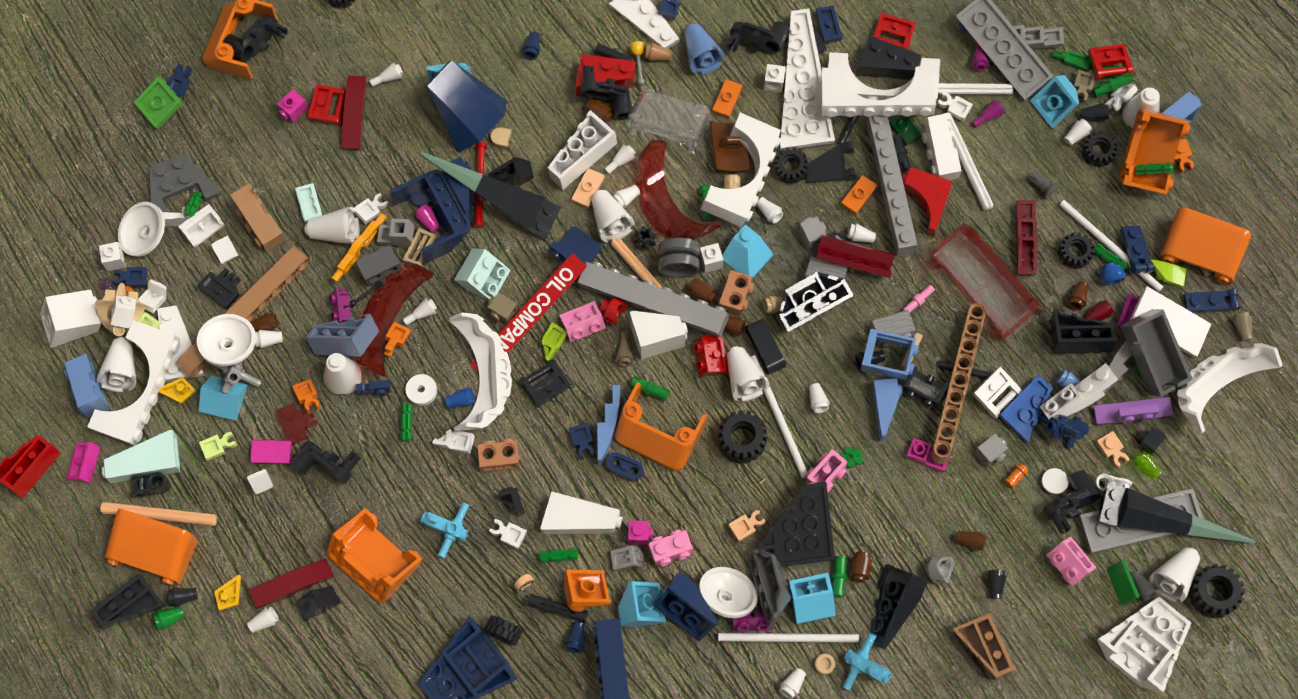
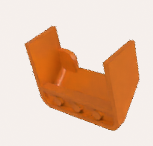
M234 0L226 4L222 9L202 56L206 67L252 80L253 75L248 64L232 60L234 50L229 44L223 43V40L227 35L234 34L242 15L252 14L262 17L265 14H269L278 20L273 4L259 0Z
M637 382L622 410L614 434L615 441L620 446L672 471H680L685 467L706 426L707 415L703 414L695 430L682 427L672 437L639 421L642 416V407L636 401L641 394V384Z

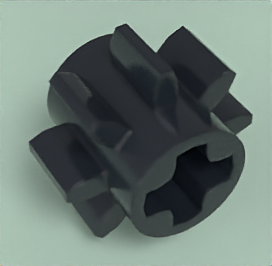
M642 226L640 231H635L637 237L634 238V243H639V249L646 248L648 251L651 245L656 246L654 239L657 238V234H652V227L648 229Z

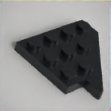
M827 482L806 483L756 545V549L773 548L781 567L835 560Z

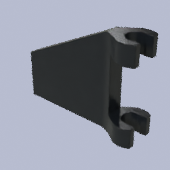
M853 141L841 143L809 162V169L806 175L807 183L857 180L856 168L845 170L844 153H854Z

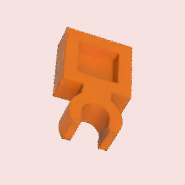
M1186 139L1180 140L1174 162H1179V172L1183 173L1185 170L1183 165H1187L1190 171L1194 168V163L1188 159L1192 157V152Z
M311 379L292 386L299 404L305 403V411L308 414L310 413L309 407L312 405L316 406L317 410H320L319 401L316 399L318 394Z

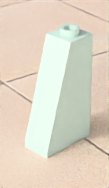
M168 430L104 459V466H102L103 477L111 484L131 480L130 477L136 474L160 472L166 475L180 472L177 435L173 430Z

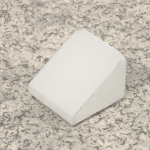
M228 236L211 244L221 264L239 256Z
M265 469L247 477L255 494L273 487L270 476Z

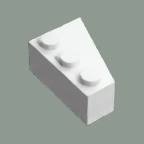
M950 113L928 117L924 132L922 133V141L924 144L926 143L928 148L926 154L928 160L932 162L931 172L933 175L948 180L958 179L961 174V166L957 148H954L952 141L954 133L953 130L949 131L948 121L951 119Z

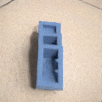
M613 385V404H605V422H597L598 465H603L614 438L620 411V385Z

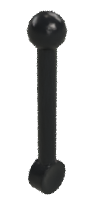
M381 281L377 282L374 287L355 300H350V306L355 307L357 302L374 290L381 288L383 283Z

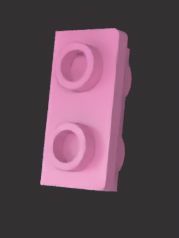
M595 301L559 315L570 342L605 329L602 314Z

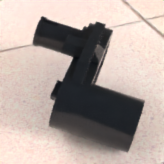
M265 14L256 20L242 38L229 34L224 38L223 43L229 44L233 48L234 56L243 61H248L255 57L261 49L265 51L268 49V41L272 34L285 38L281 33L287 36L288 29L278 24L276 18Z
M780 21L774 22L770 30L748 22H735L730 30L731 38L726 47L728 50H731L734 45L732 49L734 52L737 51L741 43L749 46L748 50L752 53H756L757 50L765 53H778L790 30L787 24Z
M584 66L582 68L584 82L581 84L582 95L586 98L612 102L614 118L617 120L631 118L632 110L629 89L615 85V81L612 78L606 79V83L595 81L594 66Z
M307 440L290 462V465L303 475H306L317 461L337 479L346 484L352 477L351 470L361 460V457L354 451H351L344 462L339 464L337 461L340 457L334 452L330 454L327 450L324 452L316 444Z
M1085 470L1075 472L1068 479L1075 492L1048 503L1042 510L1047 520L1054 522L1060 534H1064L1063 530L1067 533L1071 529L1064 515L1069 514L1071 518H1075L1080 514L1078 509L1094 503L1100 497L1098 490Z

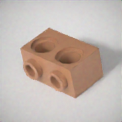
M730 270L719 302V306L726 309L725 312L739 317L742 311L746 312L749 303L746 299L748 294H752L755 285L752 283L753 276ZM743 283L745 287L738 288L736 284ZM737 300L739 304L732 305L730 301Z
M503 439L497 443L484 441L482 444H478L481 472L520 468L517 441ZM507 450L513 451L510 457H505L503 454ZM488 452L494 454L491 459L484 458V455Z

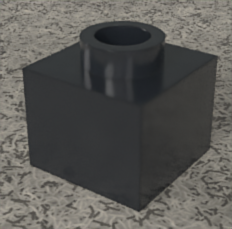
M1154 427L1150 432L1145 430L1139 438L1142 442L1138 448L1152 456L1166 436Z

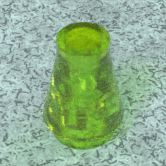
M1144 450L1133 460L1136 467L1150 475L1153 479H1156L1163 472L1150 452L1147 453Z

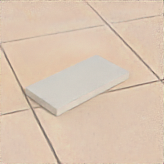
M1148 286L1145 287L1130 320L1151 309H1164L1180 350L1194 358L1197 357L1211 324Z

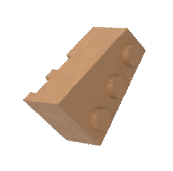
M250 183L230 195L237 208L234 210L240 220L244 218L246 221L244 226L250 234L252 232L255 234L256 238L254 240L259 248L263 247L268 252L286 240L270 213L263 206L260 198L254 193Z
M990 613L953 628V633L996 680L1015 672V668Z

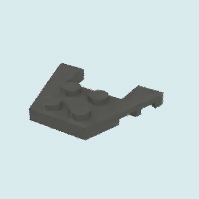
M185 153L149 167L151 203L157 205L162 212H168L164 200L197 186H200L206 201L222 195L220 189Z

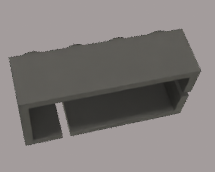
M1151 309L1121 325L1126 341L1131 342L1129 348L1149 395L1162 397L1176 389L1175 387H1180L1193 380L1164 309Z

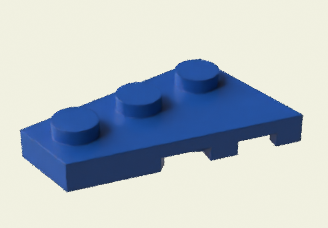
M1040 375L1036 376L999 414V417L1025 443L1029 441L1033 428L1037 424L1038 417L1042 411L1040 406L1048 400L1053 389Z

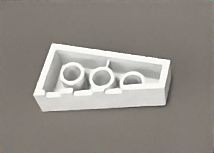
M591 110L587 113L586 119L579 124L575 134L568 139L564 149L560 150L548 167L551 180L562 190L617 144L615 132Z

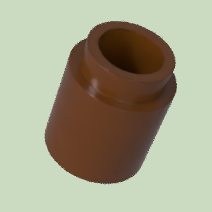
M591 99L585 107L587 113L591 110L604 123H608L613 117L612 109L600 100Z
M694 279L687 290L695 299L703 300L709 304L717 296L715 294L716 289L701 279Z
M859 551L853 556L850 569V577L853 578V581L863 583L869 579L872 565L869 553Z

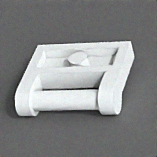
M998 367L972 394L988 410L990 416L997 419L1000 412L1022 390L1001 367ZM1009 387L1010 392L994 406L992 402Z

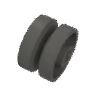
M671 238L661 241L659 243L660 259L658 260V272L673 278H685L698 274L700 270V260L698 259L700 244L687 238Z

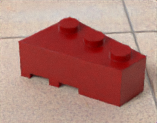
M581 54L575 85L576 97L582 96L581 84L584 82L582 68L587 65L594 66L595 81L606 83V79L612 78L615 81V85L633 88L636 61Z
M39 435L19 447L18 451L10 457L6 456L0 463V483L22 499L61 454L51 443Z

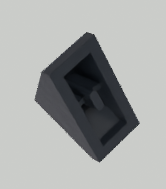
M333 586L310 590L296 603L305 622L341 604Z

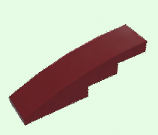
M347 76L341 148L361 149L366 100V76Z
M1017 200V274L1037 275L1038 237L1036 201Z
M325 558L271 579L250 589L248 592L255 609L293 597L295 593L310 589L315 584L332 579L334 575Z

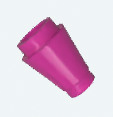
M427 204L416 210V218L431 233H434L441 227L432 208Z

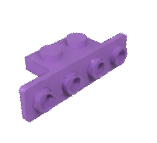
M1169 397L1095 405L1093 407L1097 425L1120 422L1132 423L1137 420L1150 421L1155 418L1173 416Z

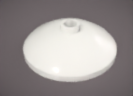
M140 202L132 206L125 213L118 229V241L125 253L134 257L144 256L159 244L165 229V219L162 210L153 203Z
M223 314L213 317L201 327L197 336V346L202 357L218 366H230L242 362L252 353L256 344V334L251 323L235 314Z
M716 567L707 571L700 580L699 590L710 609L721 616L728 618L746 616L754 609L757 603V591L754 584L746 575L735 569Z

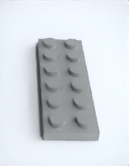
M975 0L956 15V18L1010 84L1013 85L1024 101L1054 78L1052 73L991 0Z
M1193 488L1154 497L1156 500L1203 519ZM1099 510L1079 515L1090 554L1175 534L1116 527L1097 522Z

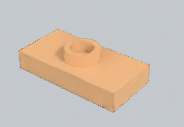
M587 168L572 197V202L589 209L592 203L591 198L599 190L605 176Z

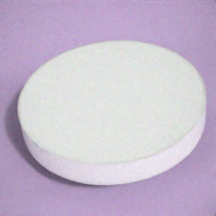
M1049 469L1042 476V486L1050 494H1060L1068 486V477L1060 469Z

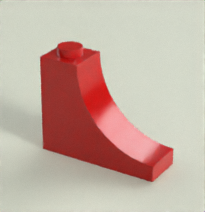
M910 167L908 174L904 173L902 178L905 192L915 197L922 204L928 218L927 235L934 237L953 181Z

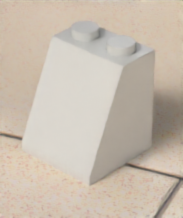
M91 290L45 297L40 316L50 348L99 331L102 322L96 309L95 302L97 299L92 295Z
M639 311L630 312V326L641 359L685 347V340L688 339L686 334L688 330L685 322H681L680 316Z

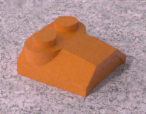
M604 570L565 571L564 591L567 605L570 609L580 612L586 607L611 604Z

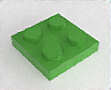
M158 76L134 101V104L152 125L159 129L183 102L169 85Z

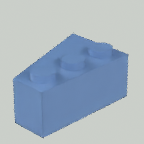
M84 354L65 362L66 370H64L68 381L70 380V389L75 397L80 414H84L89 419L92 417L95 409L99 411L110 410L100 382L97 383V374L89 356Z

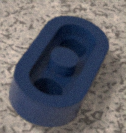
M612 453L606 459L607 469L616 475L630 481H637L643 476V465L637 460L620 453ZM615 461L620 463V465L617 467L613 466L612 464ZM632 469H636L638 471L636 474L630 473Z

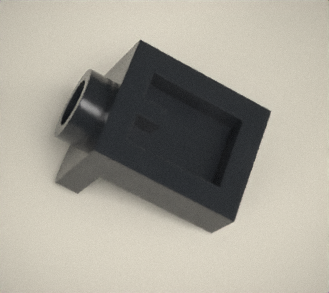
M507 487L501 493H498L501 502L512 499L509 500L512 512L516 511L518 516L525 514L517 487Z

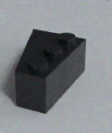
M870 36L858 63L855 76L871 75L876 78L884 76L890 77V79L911 80L915 75V67L920 66L922 55Z
M1053 309L1050 324L1054 353L1113 351L1116 343L1114 324L1092 318L1088 320L1077 317V314L1072 313L1069 315L1059 312L1060 310Z
M138 574L90 610V613L100 626L106 629L165 608L166 605L141 574Z

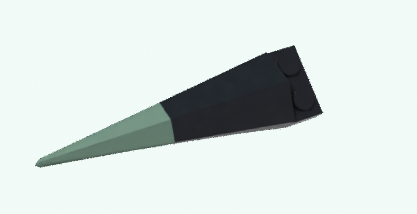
M419 153L421 157L449 174L501 211L526 232L544 241L547 239L560 211V206L540 195L427 153Z
M1105 483L1097 522L1116 527L1246 543L1256 542L1253 539L1130 488Z

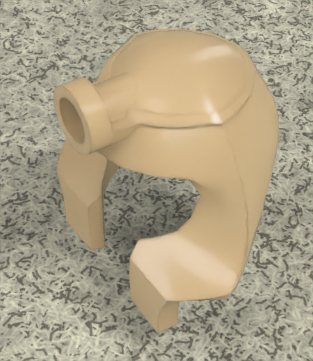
M123 283L119 284L117 292L116 290L105 289V295L102 300H96L95 302L102 324L116 336H122L129 331V328L110 325L111 312L116 295L126 296V287ZM128 291V297L136 299L133 320L138 322L144 313L146 305L140 303L138 292Z

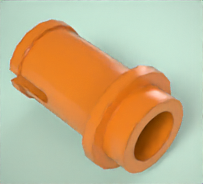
M1021 463L1015 465V469L1004 480L1012 489L1015 488L1023 477L1028 475L1027 472L1029 470Z

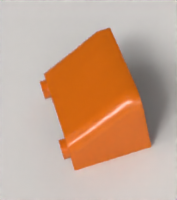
M1139 107L1120 169L1119 180L1122 184L1167 194L1168 190L1172 189L1174 179H1171V174H1164L1162 172V174L1146 175L1144 173V175L1138 176L1136 175L1135 168L1138 164H1144L1145 166L1146 164L1162 163V165L1164 163L1173 164L1180 139L1189 133V121Z
M1179 208L1171 221L1158 259L1171 264L1177 263L1179 260L1214 272V277L1218 283L1231 285L1252 234L1244 228L1195 210Z
M119 508L115 515L104 558L109 565L118 567L119 564H126L158 575L162 578L161 582L173 586V583L180 585L198 540L186 530Z
M365 508L332 534L327 554L334 564L379 603H384L420 566L423 559L418 552L407 550L403 553L377 530V517Z

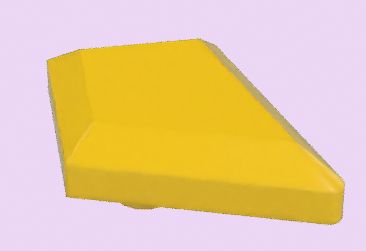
M181 377L164 385L159 389L158 393L182 404L196 390Z
M237 575L214 591L219 611L239 605L240 575Z

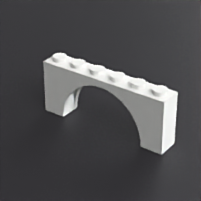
M829 53L828 68H841V74L846 85L855 94L871 100L893 98L905 91L913 80L912 78L905 85L891 90L874 89L864 85L854 76L848 63V53ZM922 58L920 67H934L935 107H937L940 59Z
M915 67V75L909 87L901 94L886 100L863 98L855 94L846 85L841 74V68H822V116H928L935 114L934 67Z
M740 113L730 136L740 137L741 144L751 154L755 165V177L749 184L741 188L721 189L710 186L701 210L740 227L743 226L745 221L749 222L753 214L750 209L755 207L759 198L756 196L757 191L761 192L764 185L762 178H766L770 169L767 166L768 162L772 163L776 154L773 150L774 148L777 149L781 138H779L781 130Z
M133 320L126 338L137 344L147 357L150 370L147 387L137 401L124 409L111 412L95 409L88 428L135 446L142 438V429L150 419V410L157 402V394L165 383L167 370H170L172 367V358L180 348V339L174 334Z

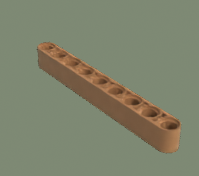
M296 246L292 247L225 314L239 315L249 322L252 321L308 265L310 258ZM197 341L176 363L191 378L196 376L208 364L198 350Z
M974 303L970 306L962 332L932 450V459L938 464L946 463L952 450L986 314L985 307L980 303ZM972 313H978L980 316L976 317ZM968 330H974L976 333L972 334ZM965 346H968V347H970L972 350L967 351V350L964 349V347H965ZM960 363H964V364H966L968 367L963 368V367H961L959 364H960ZM960 380L963 382V385H958L955 381ZM950 398H957L959 402H953ZM946 415H952L955 419L950 420ZM947 432L950 434V437H944L941 433ZM937 450H943L946 454L940 455L937 453Z

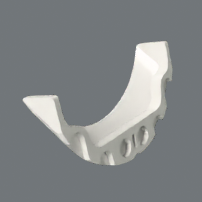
M459 313L449 318V322L457 327L469 342L476 357L479 370V392L476 403L467 418L454 427V431L481 429L488 426L503 412L505 408L503 406L511 391V365L507 352H504L499 342L501 341L499 335L483 322L484 319L470 313Z
M1256 343L1254 347L1243 349L1233 347L1227 349V353L1223 355H1213L1199 363L1196 368L1190 371L1193 380L1182 385L1181 389L1177 392L1179 407L1183 414L1203 433L1205 428L1201 420L1202 411L1208 400L1219 389L1247 374L1283 366L1276 347L1263 343Z

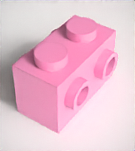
M833 449L829 454L825 453L818 461L819 465L816 468L812 467L807 472L805 484L826 481L827 491L829 492L834 486L832 484L836 478L840 480L847 472L845 470L847 461Z
M681 530L673 531L670 533V536L665 538L662 536L653 538L649 543V551L655 567L659 565L661 567L666 566L671 561L683 560L693 554V548L686 530L682 532Z
M1071 537L1062 541L1047 554L1051 564L1062 573L1064 580L1070 583L1071 586L1079 583L1096 569V566Z

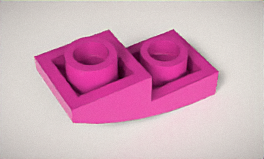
M913 438L907 453L908 458L943 473L949 462V459L944 464L934 462L932 459V444ZM937 450V453L940 455L946 454L943 450Z

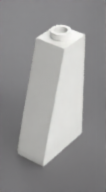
M551 492L540 529L542 534L615 533L616 528L621 527L623 517L620 516V510Z

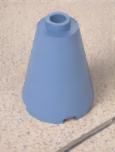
M690 24L684 31L689 67L696 74L697 72H702V74L713 72L721 66V60L723 59L724 61V53L700 24Z

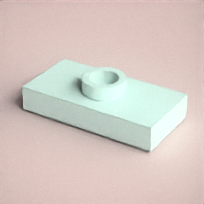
M311 183L295 188L304 222L307 223L308 220L322 216L314 184Z

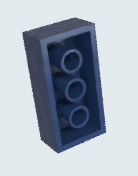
M620 619L596 621V627L592 629L594 644L598 643V647L595 648L596 663L601 664V667L597 668L599 684L603 683V688H599L600 699H629Z

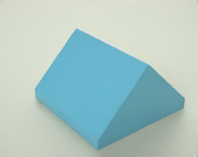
M210 376L200 389L199 413L237 421L248 385L237 382L235 386L232 385L227 394L221 391L226 381Z

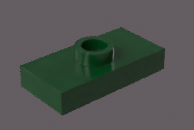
M888 116L889 125L896 134H901L902 141L906 146L921 137V132L908 116Z

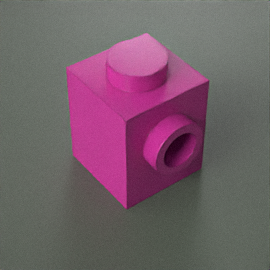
M293 89L277 103L279 115L285 120L289 119L292 123L308 109L306 100Z
M629 520L628 545L648 546V539H652L653 527H649V521Z

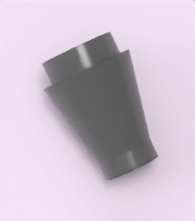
M1139 571L1131 574L1139 593V599L1145 602L1156 595V587Z

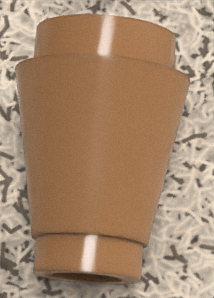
M654 43L646 44L644 58H647L648 61H670L672 50Z

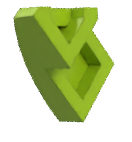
M1150 260L1154 264L1157 281L1162 279L1163 282L1178 288L1184 286L1186 268L1163 261Z
M553 322L542 338L545 357L548 361L553 358L568 336L565 329Z

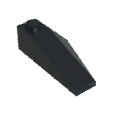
M885 564L877 587L880 589L879 599L875 600L877 612L871 626V633L876 635L872 645L884 650L887 648L921 600L928 583L927 580Z

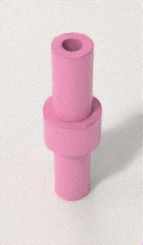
M929 285L921 293H917L912 298V301L902 310H909L910 313L917 306L920 307L925 302V299L935 291L933 286Z

